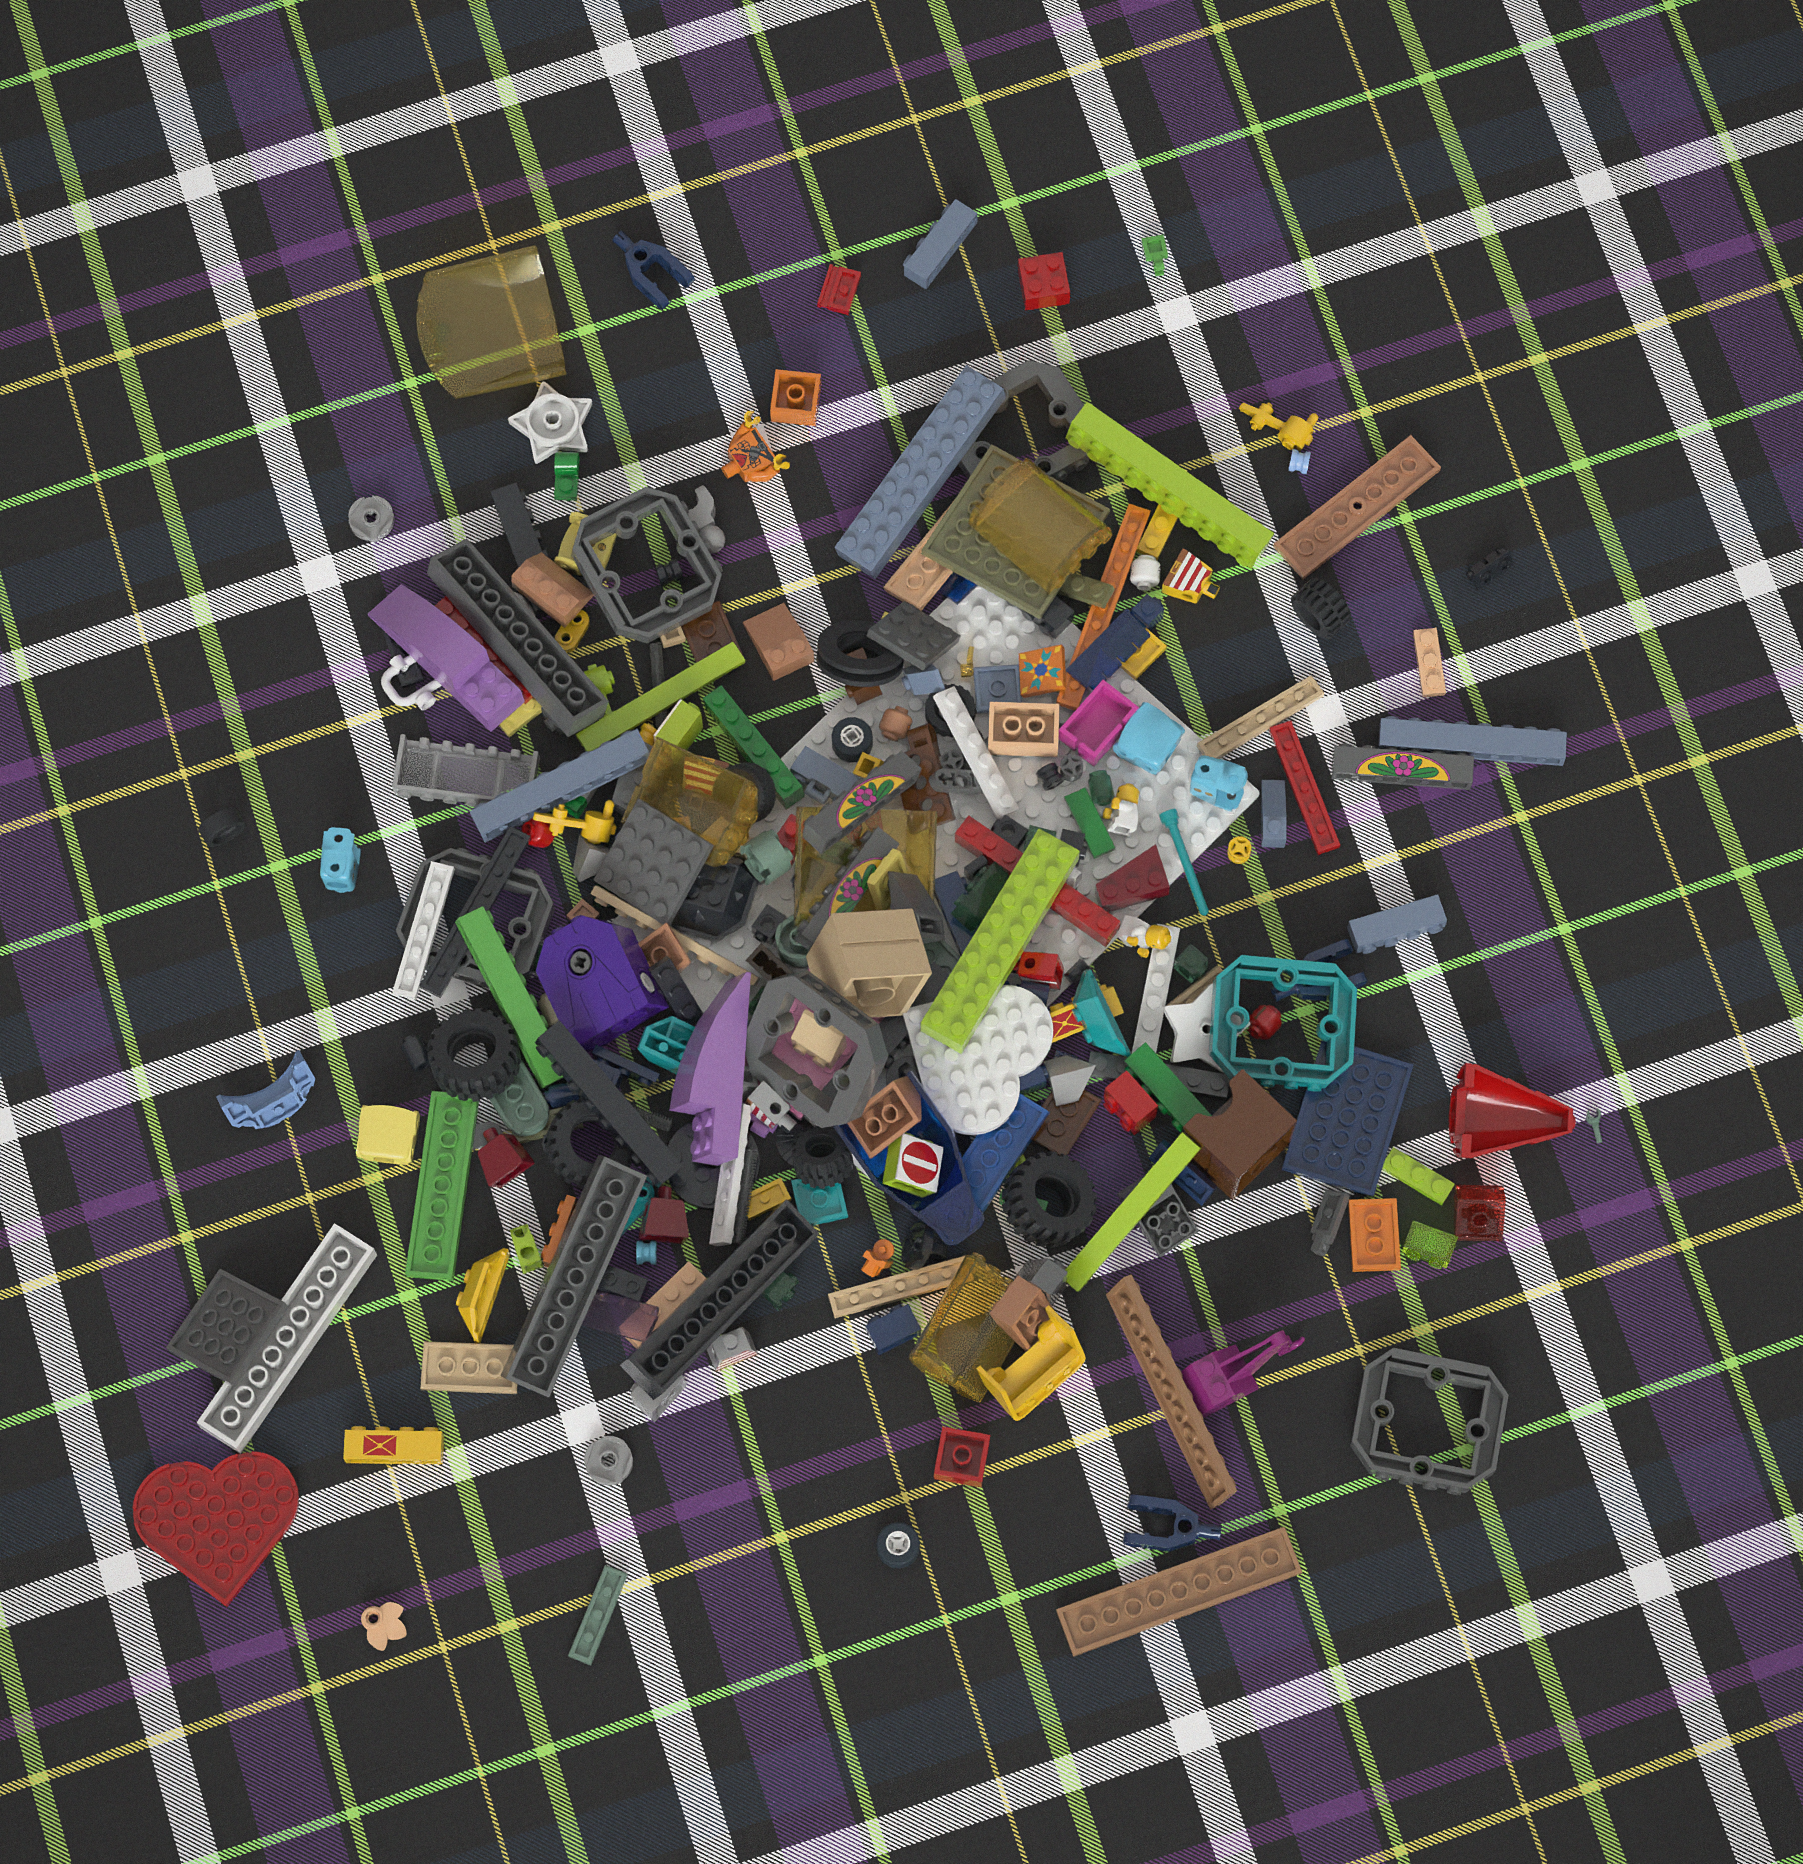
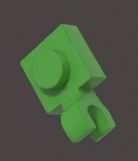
M1164 235L1141 238L1145 261L1153 262L1155 277L1163 276V270H1165L1163 259L1168 258Z

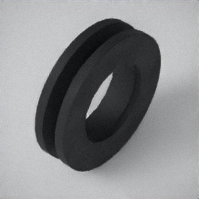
M863 620L838 622L825 628L818 638L816 662L819 669L829 678L846 685L873 687L887 684L901 674L904 659L867 637L869 629L876 624L875 622ZM863 647L864 649L876 652L880 656L871 659H859L848 656L841 651L849 648Z

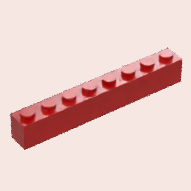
M970 815L955 832V842L977 858L983 854L987 859V865L1007 879L1023 855L1020 850ZM1064 883L1050 907L1054 912L1104 947H1107L1120 929V920L1067 883Z

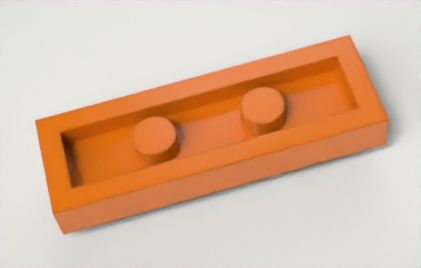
M567 1195L565 1201H560L557 1209V1214H559L557 1223H552L549 1231V1236H551L549 1245H544L541 1253L545 1267H549L576 1207V1197Z

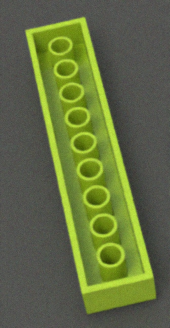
M1086 402L1071 422L1066 435V439L1071 446L1076 449L1080 448L1087 453L1091 460L1103 464L1108 472L1123 478L1128 486L1143 492L1142 494L1145 498L1160 504L1166 513L1177 516L1183 525L1194 528L1203 539L1214 542L1220 551L1231 554L1240 565L1248 566L1252 569L1268 547L1274 535L1272 531L1090 403Z
M1041 829L1037 830L921 1021V1032L958 1053H963L1077 864L1080 853L1078 849Z

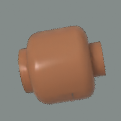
M896 706L895 709H886L879 723V729L882 731L881 735L895 742H898L899 739H905L907 731L910 730L913 722L912 718L907 715L909 711L900 706Z

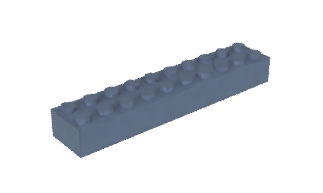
M968 365L964 367L834 548L838 556L873 579H876L1005 400L1006 395L1002 387Z

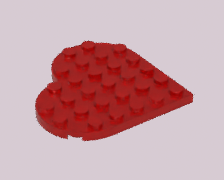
M252 1451L234 1454L221 1461L212 1471L201 1464L188 1461L166 1464L150 1473L139 1486L133 1502L134 1525L138 1535L150 1549L224 1606L228 1607L293 1524L299 1507V1492L296 1481L289 1469L275 1457L261 1452Z

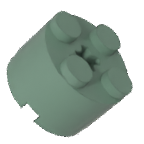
M772 829L761 832L740 847L741 855L746 854L747 860L744 862L747 868L759 882L765 880L764 885L766 886L791 869L790 861L793 859V855L788 848H783L779 842L778 835Z
M793 914L781 922L776 929L777 953L780 959L788 965L794 967L808 966L806 956L809 950L800 943H796L797 941L794 939L798 933L796 930L797 926L803 919L807 920L809 918L808 915Z

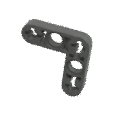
M978 730L979 734L981 735V737H982V739H983V741H984V738H983L982 733ZM964 755L965 770L939 769L929 777L930 786L936 792L983 793ZM957 776L964 781V787L957 783Z

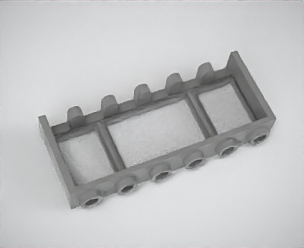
M401 734L392 789L397 796L402 798L418 796L425 801L442 799L443 802L448 804L465 802L466 805L475 807L480 803H487L495 799L500 793H508L516 789L523 782H530L536 779L540 756L538 751H533V756L522 755L521 751L517 749H512L511 753L499 752L498 748L494 746H489L488 750L476 749L475 745L466 743L465 747L453 746L452 742L444 740L442 744L430 743L428 738L412 741L407 740L406 735Z

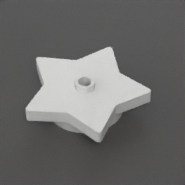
M542 382L530 406L509 417L508 421L510 425L530 439L536 464L559 450L587 452L588 448L581 426L592 406V400L586 398H567L556 392L546 382Z
M1213 983L1209 984L1190 1004L1163 1007V1011L1174 1030L1175 1036L1170 1059L1171 1063L1199 1058L1223 1072L1209 1056ZM1231 1015L1232 1023L1240 1025L1241 1018L1238 1015ZM1250 1022L1241 1032L1237 1033V1037L1250 1025ZM1204 1025L1207 1027V1034L1202 1030Z

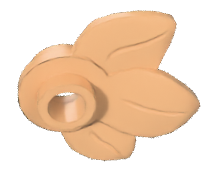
M388 1602L381 1607H368L362 1613L361 1622L367 1629V1640L374 1648L384 1651L388 1639L398 1640L407 1635L404 1624L398 1619L404 1609L399 1604ZM372 1615L378 1616L376 1623H370L369 1619Z

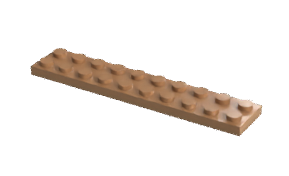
M1132 1275L1123 1277L1106 1296L1210 1510L1214 1509L1237 1492L1235 1481L1225 1467L1224 1458L1219 1454L1214 1444V1438L1208 1432L1203 1422V1416L1193 1401L1191 1391L1187 1389L1182 1379L1180 1369L1176 1367L1171 1350L1166 1346L1161 1336V1330L1153 1320L1150 1307L1145 1303L1138 1283L1134 1281Z
M1285 1527L1061 1607L1056 1609L1074 1657L1302 1574V1570Z

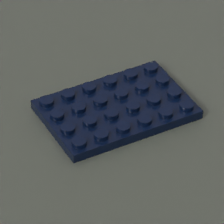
M1321 1041L1315 1061L1317 1065H1326L1327 1042ZM1354 1046L1353 1064L1326 1088H1322V1091L1306 1090L1282 1170L1373 1198L1414 1065Z

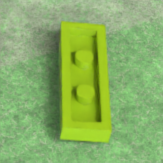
M1394 1147L1385 1159L1382 1167L1383 1171L1440 1205H1443L1455 1185Z

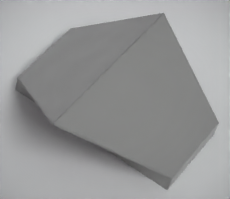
M580 834L573 866V874L579 882L596 875L610 851L609 848L603 845L588 842Z
M1069 1056L1043 1061L1048 1072V1081L1056 1107L1079 1101L1096 1065Z

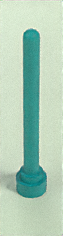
M1176 809L1167 810L1159 814L1161 823L1166 828H1169L1198 910L1202 916H1206L1209 910L1177 826L1179 824L1178 812Z

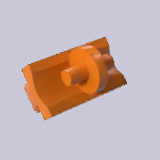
M881 1239L875 1243L873 1249L866 1250L863 1257L867 1260L861 1270L871 1277H878L883 1269L890 1268L894 1262L890 1259L894 1254L893 1243L887 1239Z

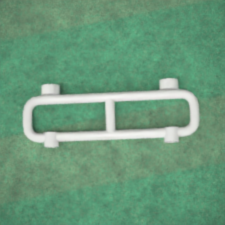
M514 592L535 616V612L528 601L521 594ZM401 655L393 657L390 660L392 667L388 668L381 678V685L388 697L399 706H410L416 703L421 710L430 708L436 701L431 692L442 685L434 679L410 696L400 697L391 685L390 680L393 676L400 673V669L404 673L416 661L410 655L404 659Z

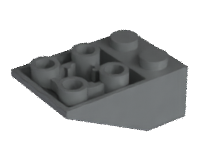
M889 871L888 888L891 896V910L913 909L923 944L945 940L943 917L918 876Z
M1145 1175L1117 1193L1121 1203ZM1172 1185L1166 1189L1136 1225L1159 1257H1162L1199 1232Z

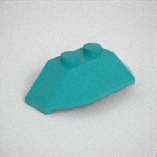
M1087 969L1083 971L1072 1002L1074 1006L1072 1013L1077 1022H1082L1085 1029L1082 1033L1086 1042H1091L1093 1046L1129 1057L1131 1052L1092 970Z
M670 1016L646 1026L637 1049L648 1061L677 1074L687 1043L695 1027Z

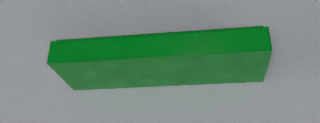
M1086 787L1064 796V800L1080 832L1085 833V842L1093 858L1095 859L1114 851L1115 846Z

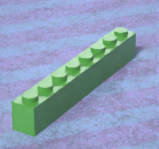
M482 906L459 917L455 923L503 1017L507 1020V1024H511L514 1029L519 1048L541 1090L563 1079L562 1075L558 1076L551 1067V1061L547 1057L543 1058L536 1050L537 1045L535 1042L540 1035L547 1031L548 1023L545 1017L539 1015L536 1010L537 1002L532 994H528L525 988L527 983L521 973H517L514 967L516 962L513 955L505 950L503 946L505 940L500 931L496 932L493 926L494 919L489 910L485 911Z

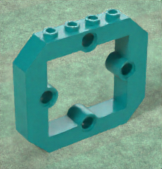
M1241 955L1213 980L1209 1056L1230 1080L1243 1069L1263 1087H1274L1275 1084L1284 1085L1286 1089H1298V1086L1307 1087L1309 1091H1322V1088H1326L1353 1064L1357 988L1335 963ZM1287 973L1291 977V982H1283L1280 974ZM1240 979L1272 981L1274 987L1282 992L1291 990L1295 984L1330 987L1329 1015L1325 1016L1316 1027L1317 1036L1322 1041L1327 1042L1326 1065L1295 1063L1285 1057H1278L1274 1060L1235 1057L1237 1033L1246 1027L1250 1019L1247 1010L1239 1006ZM1231 1015H1238L1241 1018V1024H1233L1230 1018ZM1326 1023L1332 1024L1335 1028V1033H1328L1324 1025ZM1280 1065L1284 1067L1285 1075H1278L1275 1072V1066Z

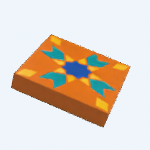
M1062 644L1019 653L1020 694L1023 698L1066 689L1065 649Z

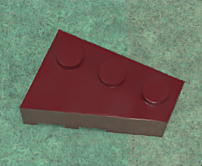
M1156 844L1095 885L1096 899L1101 908L1111 912L1169 895L1170 885Z

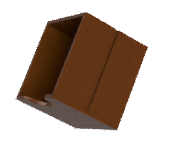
M1243 1069L1230 1080L1229 1086L1233 1096L1212 1116L1197 1113L1183 1127V1132L1201 1147V1150L1191 1161L1203 1173L1206 1172L1207 1177L1232 1201L1290 1144L1297 1120Z

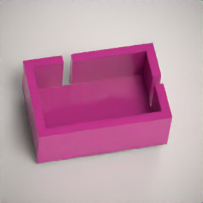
M1102 680L1059 729L1058 739L1071 750L1075 751L1078 749V755L1094 767L1120 738L1122 730L1139 707L1105 680Z

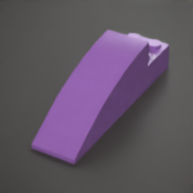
M401 584L368 613V616L490 732L525 702L521 690L490 662L486 649L446 614Z
M745 972L726 981L697 1022L678 1068L669 1111L695 1115L692 1122L694 1139L690 1147L693 1162L718 1166L738 1158L751 972Z

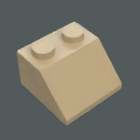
M807 1009L802 1013L791 1037L793 1049L803 1056L805 1054L813 1058L812 1061L821 1068L826 1066L832 1069L847 1047L846 1036L832 1025L827 1028L819 1026L814 1019V1013Z

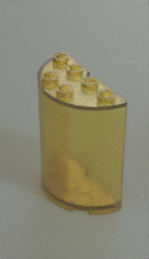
M1025 458L1023 462L1018 460L995 479L983 494L985 500L982 504L974 507L968 521L970 526L1048 593L1054 588H1060L1065 582V577L1070 573L1074 574L1080 568L1081 563L1079 561L1083 558H1091L1096 552L1097 547L1101 543L1105 544L1112 536L1111 529L1029 458Z
M657 737L642 771L643 779L635 787L621 823L624 824L637 800L642 799L714 845L705 862L712 867L725 865L740 846L747 843L749 830L758 818V812L756 811L758 789L751 780Z
M973 1252L972 1255L964 1257L913 1347L909 1359L919 1370L944 1386L947 1383L953 1386L958 1394L981 1403L988 1389L976 1368L981 1366L987 1372L991 1368L1001 1367L1015 1342L996 1324L990 1315L993 1305L1002 1298L1007 1286L1013 1280L1005 1276L1002 1277L1000 1275L1001 1271L998 1268L986 1264V1259L982 1255Z

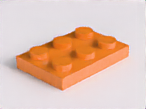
M1397 1198L1349 1200L1352 1272L1400 1270Z

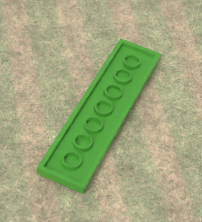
M431 1092L405 1271L407 1277L454 1281L479 1101L473 1102L469 1098L467 1101L459 1100L458 1095L451 1097L447 1092Z

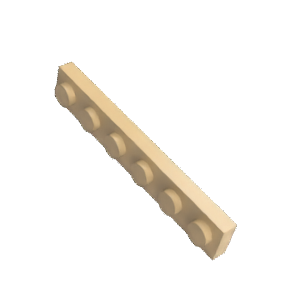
M1311 675L1197 743V748L1202 755L1220 759L1267 731L1270 727L1277 725L1324 696V692Z
M962 1256L918 1270L908 1271L829 1293L828 1297L834 1318L968 1282L973 1280L967 1256Z

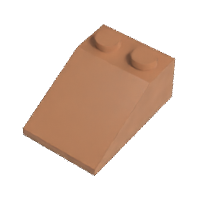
M784 603L743 622L773 681L814 662V651Z
M665 923L638 943L650 967L668 956L680 974L691 963L668 923Z
M1017 1276L1007 1286L1002 1298L993 1305L990 1315L996 1324L1027 1352L1039 1341V1326L1044 1321L1050 1319L1045 1308L1048 1305L1052 1309L1053 1307L1040 1288Z

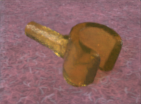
M973 646L968 648L967 663L960 664L962 678L973 676Z

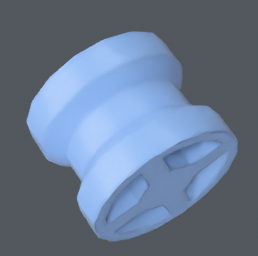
M1293 449L1289 471L1294 472L1297 470L1302 474H1307L1311 452L1301 453L1297 449Z

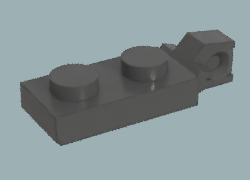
M1325 1190L1311 1229L1313 1234L1311 1251L1316 1255L1326 1256L1330 1247L1329 1244L1334 1242L1350 1195L1346 1192Z

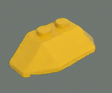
M502 1248L473 1263L472 1269H468L465 1274L464 1283H466L464 1292L460 1291L456 1301L466 1326L475 1343L478 1344L481 1343L510 1257L509 1250L506 1248Z

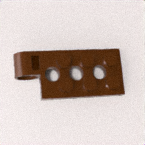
M926 723L907 731L911 750L904 753L911 759L917 755L920 757L919 766L922 769L918 779L921 777L926 778L924 788L918 789L916 782L900 794L909 829L913 835L956 820L949 793L936 792L929 783L930 775L942 769L939 760L941 754L938 747V739L931 723ZM926 799H931L932 807L924 811L922 807L923 802Z

